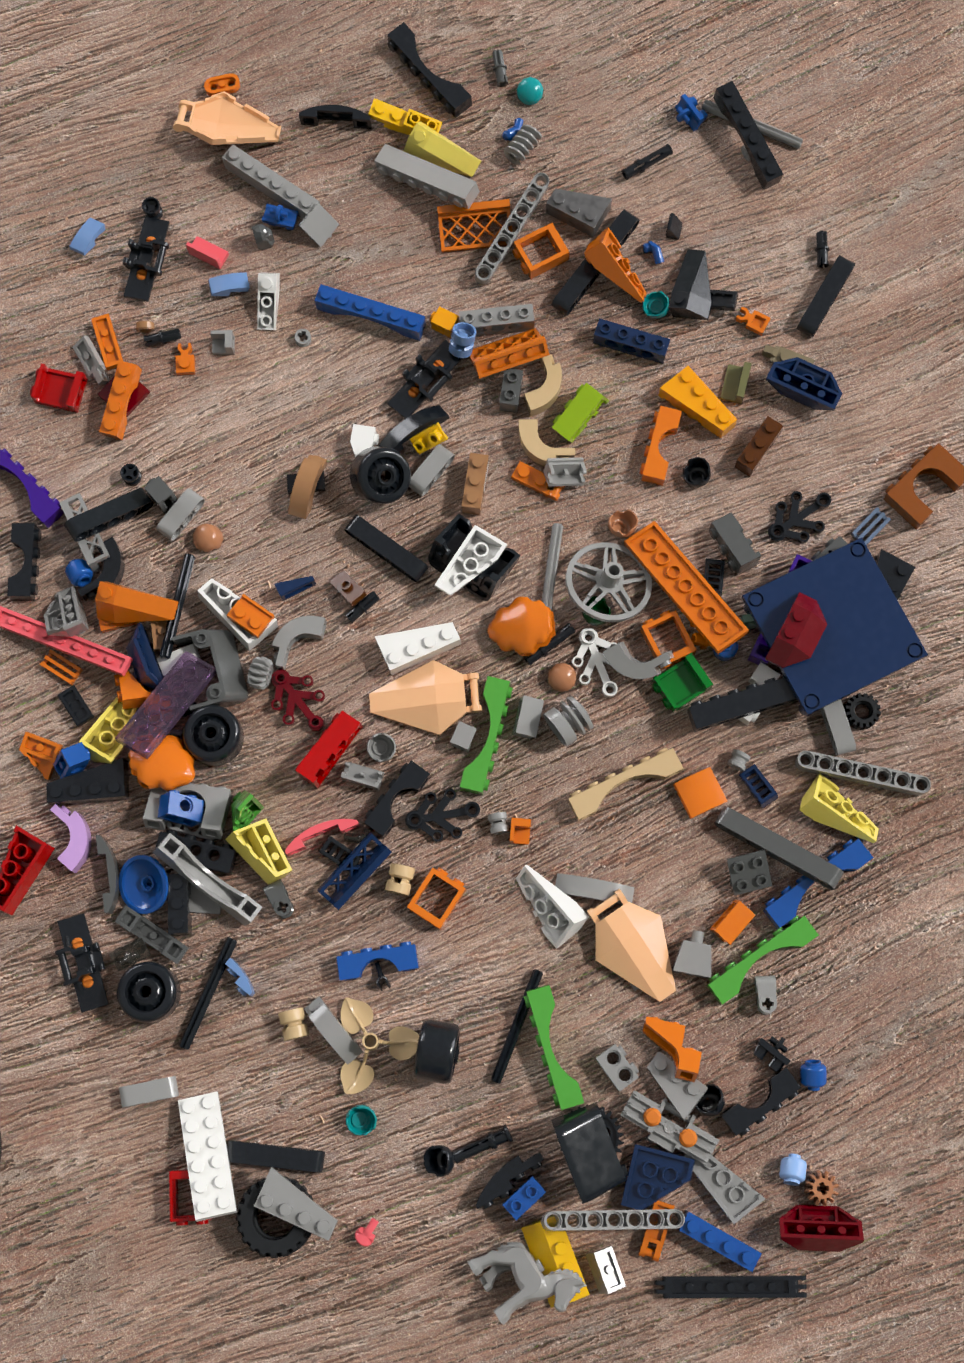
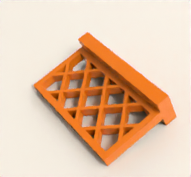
M510 200L474 202L469 209L460 208L456 205L437 206L441 251L452 252L490 248L503 227L495 219L499 214H507L508 219L511 214ZM481 216H487L490 219L485 227L477 221ZM468 217L473 222L466 229L459 222L463 218ZM450 219L455 224L448 231L443 227L442 220ZM492 222L500 227L495 235L487 230ZM474 224L482 229L477 237L469 231ZM456 226L465 231L459 239L451 233ZM512 226L508 227L510 232H512ZM484 232L492 237L489 243H483L479 239ZM466 234L475 239L470 245H465L461 241ZM448 236L456 240L453 246L445 247L444 241ZM499 241L498 245L500 247L507 246V243L504 241Z
M536 328L474 348L469 359L480 379L548 356L549 351L546 338L541 336Z

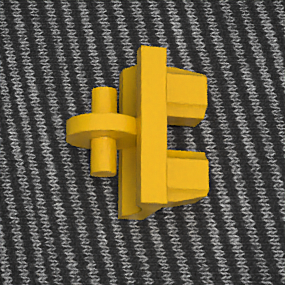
M438 422L410 438V441L420 455L446 441L448 437Z

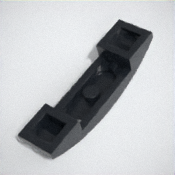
M321 105L299 112L301 125L319 126L320 119L353 121L354 128L372 129L371 117L347 106Z
M440 405L420 410L395 426L381 441L379 447H388L400 452L404 449L402 445L404 442L428 426L438 422L441 424L450 417Z

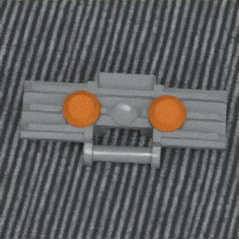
M634 1090L620 1115L650 1132L646 1140L662 1146L666 1149V1152L672 1154L675 1148L706 1165L719 1139L693 1125L696 1118L694 1114H689L686 1118L687 1124L684 1128L663 1117L661 1113L665 1109L682 1119L675 1107L667 1102L668 1099L665 1097L659 1105Z

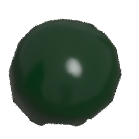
M592 596L586 603V606H589L598 596ZM604 598L591 608L599 613L611 615V607H608ZM582 612L584 620L592 626H600L606 623Z

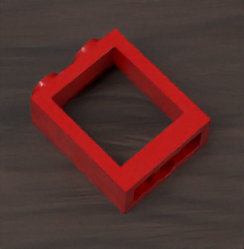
M188 1170L169 1171L170 1222H176V1226L188 1225V1221H196L195 1215H179L178 1179H189ZM214 1218L196 1222V1224H208V1220H212Z

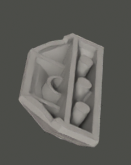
M75 586L57 592L54 596L55 599L44 613L47 634L50 636L66 637L83 634L89 628L86 613Z

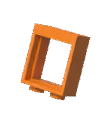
M553 223L514 241V249L512 250L516 260L519 259L522 263V271L525 275L528 274L530 279L568 261L570 254ZM547 236L557 254L532 265L523 248Z
M670 610L660 614V618L656 620L651 618L643 622V626H641L640 631L654 659L660 656L661 653L649 630L672 619L687 646L674 652V658L670 659L671 664L660 668V670L684 660L690 653L695 655L697 651L676 610L672 612Z
M432 867L408 904L407 909L441 930L466 892V889L463 887L465 884L456 878L451 880L447 877L448 873L439 867L437 870ZM434 876L458 890L440 919L416 904Z

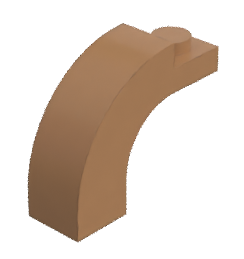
M309 455L308 458H304L293 485L288 514L303 519L307 518L312 510L315 488L327 465V459L316 455Z

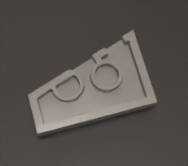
M658 1052L647 1066L650 1074L664 1091L683 1121H685L706 1093L708 1087L697 1079L694 1083L675 1078V1063L661 1052Z

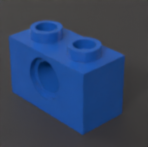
M82 742L60 750L53 764L60 779L84 771L90 760V752L88 748L84 747Z
M169 790L160 796L158 818L193 827L202 823L204 800L197 799L195 795H183L177 790Z
M532 1175L502 1205L515 1220H518L546 1193V1190Z

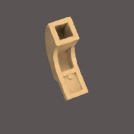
M552 354L539 358L546 375L544 384L540 388L524 394V401L530 417L546 411L559 396L562 370L560 363H554Z
M519 419L520 443L524 452L531 460L545 467L547 458H575V448H552L540 440L538 436V419Z

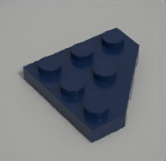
M635 1144L621 1205L636 1210H644L691 1181L695 1160Z

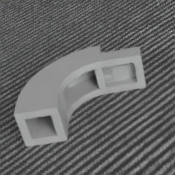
M298 617L289 621L278 631L272 644L274 650H278V652H275L273 663H276L275 666L278 670L286 669L289 652L295 642L303 638L323 640L327 625L324 617Z
M624 642L617 643L603 651L607 661L617 672L633 679H646L661 674L658 666L663 668L671 664L670 659L674 658L672 651H668L651 661H639L631 656Z
M320 996L304 1008L319 1032L347 1064L351 1063L363 1052Z

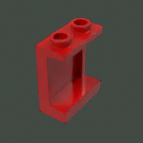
M41 363L40 368L36 370L35 384L30 389V396L36 404L78 413L88 380L84 372L76 371V374L48 368L45 364Z

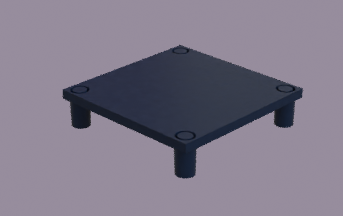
M862 538L742 595L745 603L744 611L747 614H751L769 649L779 633L798 593L801 592L817 600L827 626L811 658L785 668H780L800 703V713L805 716H809L928 656Z

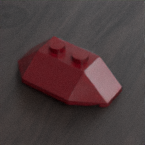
M801 592L798 593L765 658L766 661L780 668H785L811 658L827 626L817 600Z
M796 1205L779 1218L780 1239L797 1250L841 1252L864 1242L862 1221L855 1219L851 1214L838 1206Z

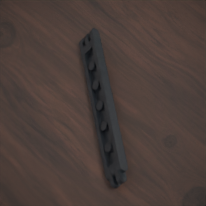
M806 1275L662 1276V1280H654V1285H662V1289H654V1294H663V1298H806L807 1293L799 1292V1289H807V1284H798V1280H806Z

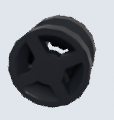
M126 464L121 468L120 475L127 485L135 486L140 483L142 475L136 465Z

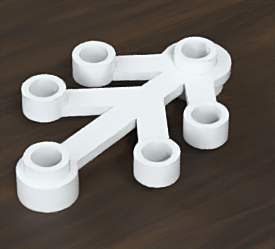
M585 628L579 635V641L581 642L579 651L572 659L573 667L581 668L584 663L583 657L589 648L591 657L584 673L579 677V683L583 686L590 683V676L596 665L603 683L602 693L606 697H614L617 694L618 687L615 682L610 681L603 663L610 664L604 654L598 651L597 646L608 649L617 643L603 640L598 637L594 629ZM590 635L592 640L587 641L585 636ZM576 659L581 660V664L576 665L574 661ZM585 676L588 678V681L582 682L581 678ZM611 687L613 692L608 693L606 688Z

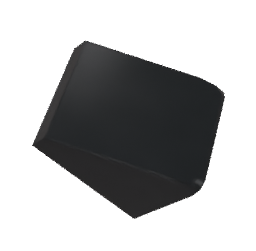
M671 213L667 225L666 238L679 240L682 222L674 213Z

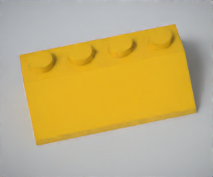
M549 1216L547 1224L550 1227H554L557 1222L556 1218ZM541 1220L521 1228L530 1253L535 1260H540L545 1269L542 1271L543 1275H548L550 1272H555L558 1269L573 1270V1273L577 1272L579 1277L583 1278L566 1231H547L542 1227ZM587 1286L581 1288L580 1293H576L569 1303L590 1295ZM555 1295L547 1298L551 1308L554 1307Z

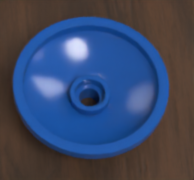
M148 855L134 856L126 861L119 875L121 897L128 907L139 914H149L160 909L168 895V878L162 865L155 858Z

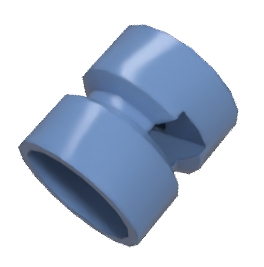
M460 322L453 326L449 344V351L453 356L458 358L471 356L476 337V329L473 325Z

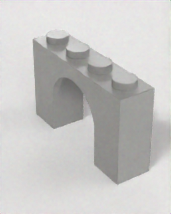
M190 783L176 788L175 790L179 791L180 794L195 795L197 799L204 800L205 813L201 824L202 836L222 839L232 801L231 789L223 786L212 787L204 783ZM162 788L151 789L143 816L145 828L165 829L167 820L158 818L160 796L167 793Z

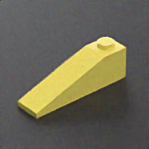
M422 122L416 123L403 150L449 171L473 177L482 162Z
M819 773L803 796L799 810L816 822L875 843L879 829L863 812H857L851 805L852 801L849 798L845 799L838 792L840 788L835 783Z

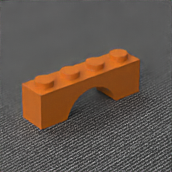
M121 360L118 362L99 430L104 436L123 440L127 426L128 402L133 390L138 386L142 369L136 364Z
M660 406L659 412L655 411L653 422L656 423L655 428L650 429L648 437L651 440L650 446L646 445L644 457H647L646 463L641 464L639 474H643L641 481L663 486L669 462L661 456L658 445L665 437L676 435L682 414L681 410Z

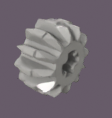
M258 656L252 660L247 675L249 686L263 690L269 686L274 670L272 660Z

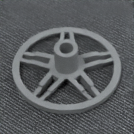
M601 542L588 545L573 556L566 570L565 582L571 600L583 613L600 621L621 622L633 618L644 609L651 595V575L628 548L619 544ZM605 548L602 569L577 562L587 552ZM608 548H610V549H611V562H609V563L607 564V561H608ZM616 550L634 559L642 570L624 571L623 567L617 563ZM572 572L596 583L583 602L574 590ZM643 575L645 576V577H642V578H633V579H629V580H624V578H632V577H638V576H643ZM646 580V591L643 600L634 608L623 586ZM596 591H600L601 594L589 606H586V603ZM609 593L624 614L607 615L594 611L591 608ZM617 593H619V595H620L621 599L623 600V602H622V601L620 600V598L617 596Z

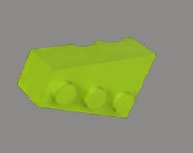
M588 383L582 384L577 389L576 397L566 403L565 411L562 415L559 414L553 421L554 425L552 428L571 443L587 427V423L592 416L595 417L598 414L597 410L602 403L607 404L609 402V399Z

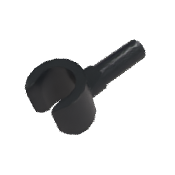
M376 962L375 967L378 973L376 984L383 991L382 985L384 983L387 984L388 988L391 987V984L382 973L380 963Z

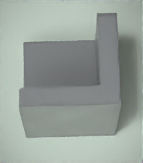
M232 330L210 331L213 355L235 354V336Z
M459 721L451 738L450 745L468 753L476 733V728Z

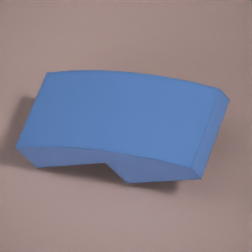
M89 218L73 238L69 246L70 249L85 256L95 246V239L106 230L105 224Z
M246 272L220 275L208 280L211 296H229L230 292H248L250 288Z
M229 958L225 963L229 967L227 971L235 978L237 975L240 976L235 982L238 985L237 990L244 996L247 994L253 996L255 992L247 974L234 959Z

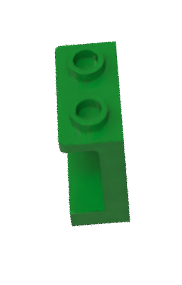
M692 653L664 673L653 677V684H651L657 694L660 693L663 697L662 702L668 710L671 709L673 713L713 686V683Z

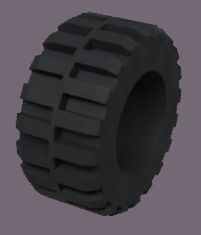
M285 1177L313 1200L304 1185L301 1186L297 1180ZM263 1179L253 1184L243 1194V1198L237 1207V1231L241 1233L243 1243H247L249 1249L252 1252L256 1251L259 1253V1256H269L271 1258L285 1257L300 1249L312 1233L293 1225L287 1234L275 1237L266 1234L261 1229L257 1218L259 1209L254 1207L266 1180Z

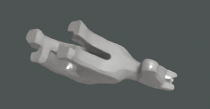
M507 1242V1245L501 1244L500 1247H497L498 1251L491 1250L483 1256L467 1261L476 1276L481 1274L485 1268L492 1266L479 1278L487 1292L493 1288L495 1280L502 1273L507 1271L513 1272L520 1291L494 1310L503 1325L510 1319L511 1314L516 1309L524 1307L531 1302L545 1300L555 1295V1309L558 1312H564L575 1294L580 1293V1289L587 1286L582 1281L583 1278L579 1277L577 1272L573 1273V1270L558 1269L555 1272H550L548 1275H543L542 1271L545 1269L540 1260H535L532 1254L520 1242Z

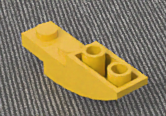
M375 98L368 113L372 119L384 123L383 127L407 135L411 134L418 122L424 123L438 133L442 122L411 109L407 112Z

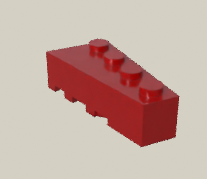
M343 710L340 714L337 713L333 717L332 724L322 732L320 739L312 746L308 754L295 769L301 778L317 789L363 727L359 721Z

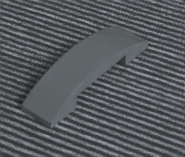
M96 835L98 855L101 857L106 856L110 892L102 893L104 913L110 915L113 914L119 898V866L109 843L101 835Z
M125 905L114 921L176 964H179L189 949L178 939L127 905Z

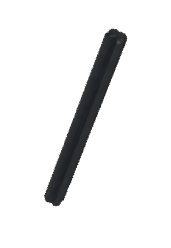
M185 554L173 598V600L179 602L174 620H168L159 654L162 659L168 660L171 657L174 645L172 637H175L195 560L192 554Z
M227 937L178 1044L183 1049L188 1050L193 1042L227 966L225 963L231 957L237 944L235 939Z
M534 969L532 971L491 1077V1081L495 1083H501L530 1009L526 1007L524 996H527L526 991L538 988L543 972Z

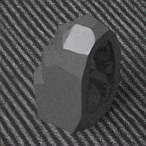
M263 224L252 226L258 249L272 248L275 243L272 230Z

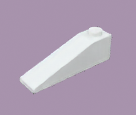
M474 525L434 586L450 596L495 563L507 544Z
M525 865L516 877L525 898L530 900L535 909L532 912L535 917H539L543 925L541 929L544 935L555 948H559L577 933L589 918L577 902L528 865Z

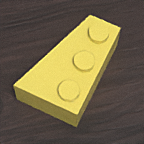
M267 819L233 831L225 839L267 884L284 878L292 871Z

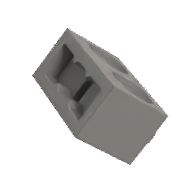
M614 1044L595 1059L618 1092H620L639 1078L637 1075L639 1070L633 1062L628 1063L625 1058L627 1053L622 1046L617 1047ZM611 1052L616 1053L618 1056V1061L615 1064H610L607 1061V1055ZM622 1069H626L630 1073L627 1081H622L619 1078V1072Z

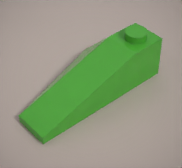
M246 790L242 793L238 792L233 798L234 802L231 804L233 831L248 826L264 808Z

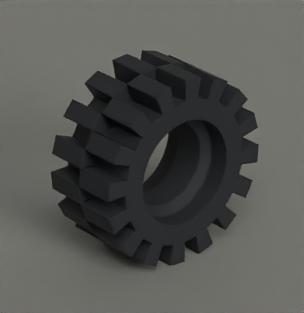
M859 693L856 696H852L844 706L849 725H853L854 729H868L878 721L881 715V711H879L881 707L877 704L878 700L873 699L874 696H867V693L863 695ZM856 706H867L869 716L864 719L859 718L855 714Z

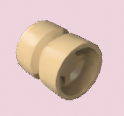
M391 863L388 873L391 878L386 882L385 891L409 896L412 886L409 882L414 878L415 868Z
M303 1007L278 1013L280 1025L284 1026L282 1030L284 1041L309 1036L308 1026L303 1022L306 1019Z

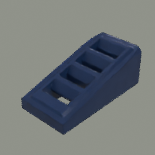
M313 576L275 583L274 585L282 601H285L315 586L316 582Z
M755 764L739 774V777L762 809L778 799L777 792ZM754 773L757 774L755 777H753V778L750 779L749 781L747 780V778H748L749 776H751L752 774H754ZM759 779L761 780V782H759L755 786H752L753 783H755ZM763 786L766 787L764 790L757 793V790H759Z

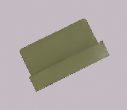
M744 362L743 367L728 365L720 399L742 404L752 363Z

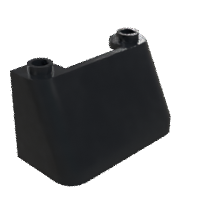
M458 514L434 539L428 561L439 572H444L472 530L469 519ZM505 548L495 563L468 582L463 588L479 599L488 601L518 562L520 554L513 549Z
M597 1102L551 1120L582 1204L625 1182V1177L629 1175L625 1164L620 1165L604 1123V1119L607 1118L603 1107H598Z

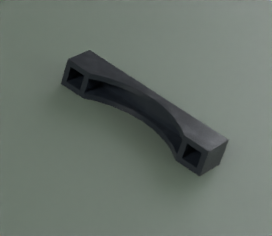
M404 22L387 34L389 49L399 55L400 61L410 67L411 73L415 77L418 76L422 85L426 89H430L436 101H440L448 114H452L456 118L472 106V96L461 84L438 77L424 65L416 49L415 34Z
M730 81L716 88L713 98L721 113L731 122L745 145L755 176L761 187L765 190L778 184L783 176V172L733 81Z

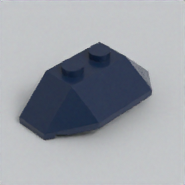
M798 357L774 362L766 377V380L779 394L814 410L834 411L842 395L831 372Z
M139 623L126 648L127 656L133 659L131 665H133L135 672H132V675L144 688L162 695L169 694L171 696L146 629L142 623Z

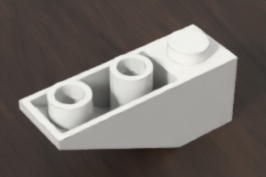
M258 273L257 329L276 330L280 273Z
M353 424L350 443L356 457L361 451L378 445L379 434L376 433L375 427Z

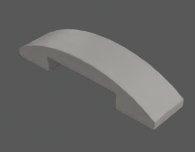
M557 873L555 884L558 889L568 896H578L599 901L607 900L615 894L616 890L620 889L630 903H632L635 888L609 881ZM620 901L615 903L617 905H622Z

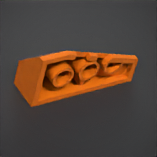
M608 227L587 246L584 252L585 258L595 269L642 303L647 293L637 274L631 273L630 262L628 258H623L619 250L622 247Z
M106 581L99 582L95 598L97 618L112 623L174 620L179 602Z

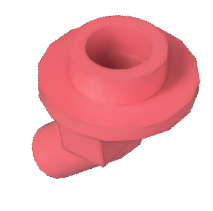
M372 1217L366 1228L360 1227L355 1231L357 1243L365 1247L373 1243L375 1238L373 1231L379 1223L378 1220Z

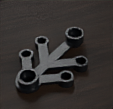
M794 491L790 497L792 504L789 520L783 523V516L787 510V504L783 501L778 502L775 506V511L777 512L775 523L768 529L769 538L776 542L782 541L784 538L798 540L801 544L807 543L810 538L809 533L806 531L799 533L788 530L793 526L813 529L815 533H822L825 528V524L822 521L813 522L803 519L818 509L829 507L832 499L828 493L822 492L818 494L813 504L798 513L802 494L799 491ZM798 495L800 499L795 500L793 496ZM819 500H825L826 504L822 505ZM778 506H784V510H779ZM815 525H821L822 529L818 530ZM774 531H780V535H775ZM805 535L807 539L802 540L800 536Z
M447 789L435 810L430 814H425L430 804H434L437 801L436 794L429 792L426 794L425 800L419 809L411 811L406 815L405 822L407 827L412 830L421 829L432 837L434 842H441L443 840V833L440 830H434L426 822L434 821L451 833L454 839H459L463 834L462 829L453 826L445 819L466 815L469 818H476L480 814V807L476 802H469L465 808L444 811L449 802L456 798L455 791ZM448 792L454 793L452 798H448L446 795ZM429 795H433L435 797V799L432 802L427 800ZM471 807L476 809L474 814L469 813ZM417 817L419 822L413 824L411 822L412 818ZM456 829L459 830L460 835L454 836L453 831ZM440 833L441 838L436 840L434 834Z

